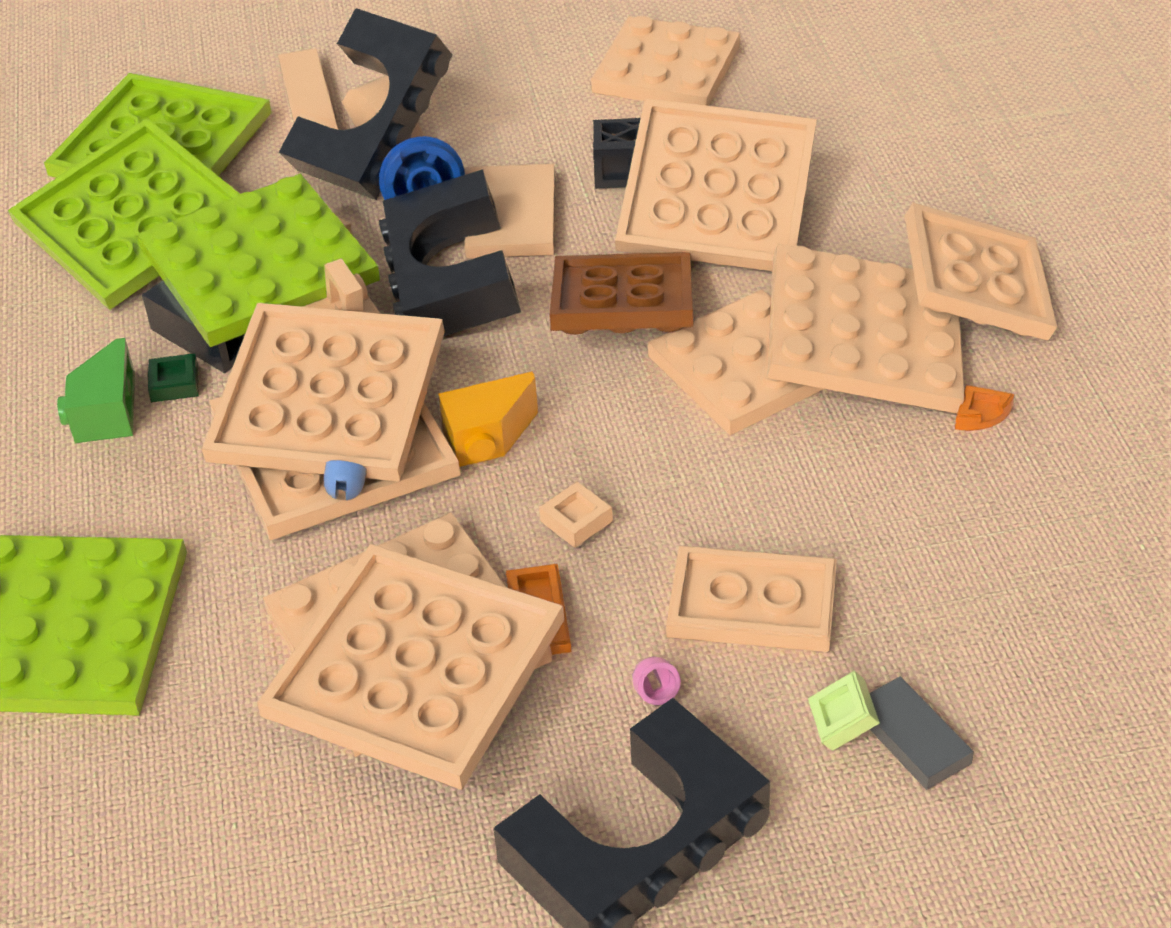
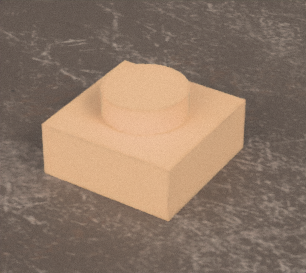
M578 481L539 507L540 521L574 548L613 521L612 507Z

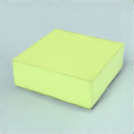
M855 671L808 698L821 742L832 751L880 724L865 679Z

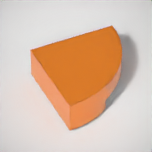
M966 385L964 402L959 406L955 429L975 431L999 424L1010 414L1015 394Z

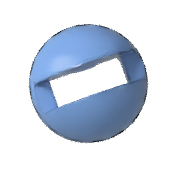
M327 461L324 472L326 492L332 498L337 499L339 490L346 491V501L352 500L362 491L365 483L366 468L349 461Z

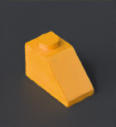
M533 371L438 394L443 431L449 446L459 461V467L505 456L538 414L536 380Z

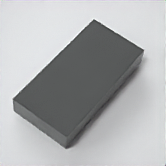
M901 676L870 693L880 724L870 729L871 732L926 790L972 764L974 751Z

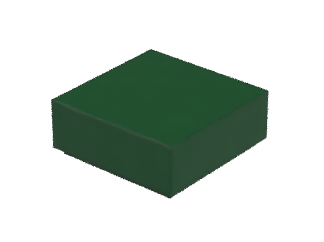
M195 353L148 360V393L151 403L199 396L198 362Z

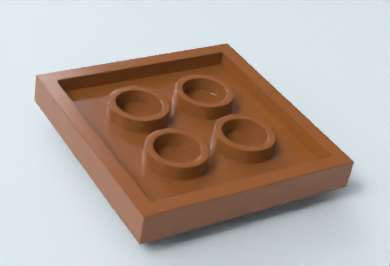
M690 252L555 256L550 304V331H562L566 334L578 335L588 330L609 329L614 333H629L635 329L656 328L662 332H675L683 327H693Z

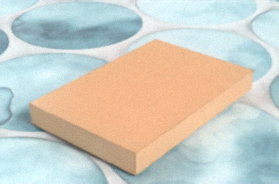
M554 164L470 167V173L483 169L495 202L501 229L483 235L465 237L466 258H477L500 250L503 251L505 257L554 255Z
M679 546L666 623V637L829 652L837 559Z

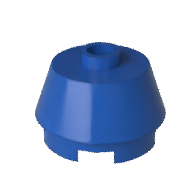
M426 136L404 140L392 148L381 165L379 173L381 194L384 200L463 176L465 175L464 166L457 152L442 140Z

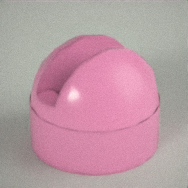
M652 656L639 662L632 674L635 691L645 702L652 705H662L671 698H674L681 684L677 669L669 661L660 657ZM652 670L661 685L654 690L647 677L648 673Z

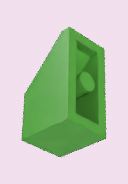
M125 338L115 339L66 376L65 396L58 397L57 407L60 422L62 425L70 426L75 443L133 436L135 371Z

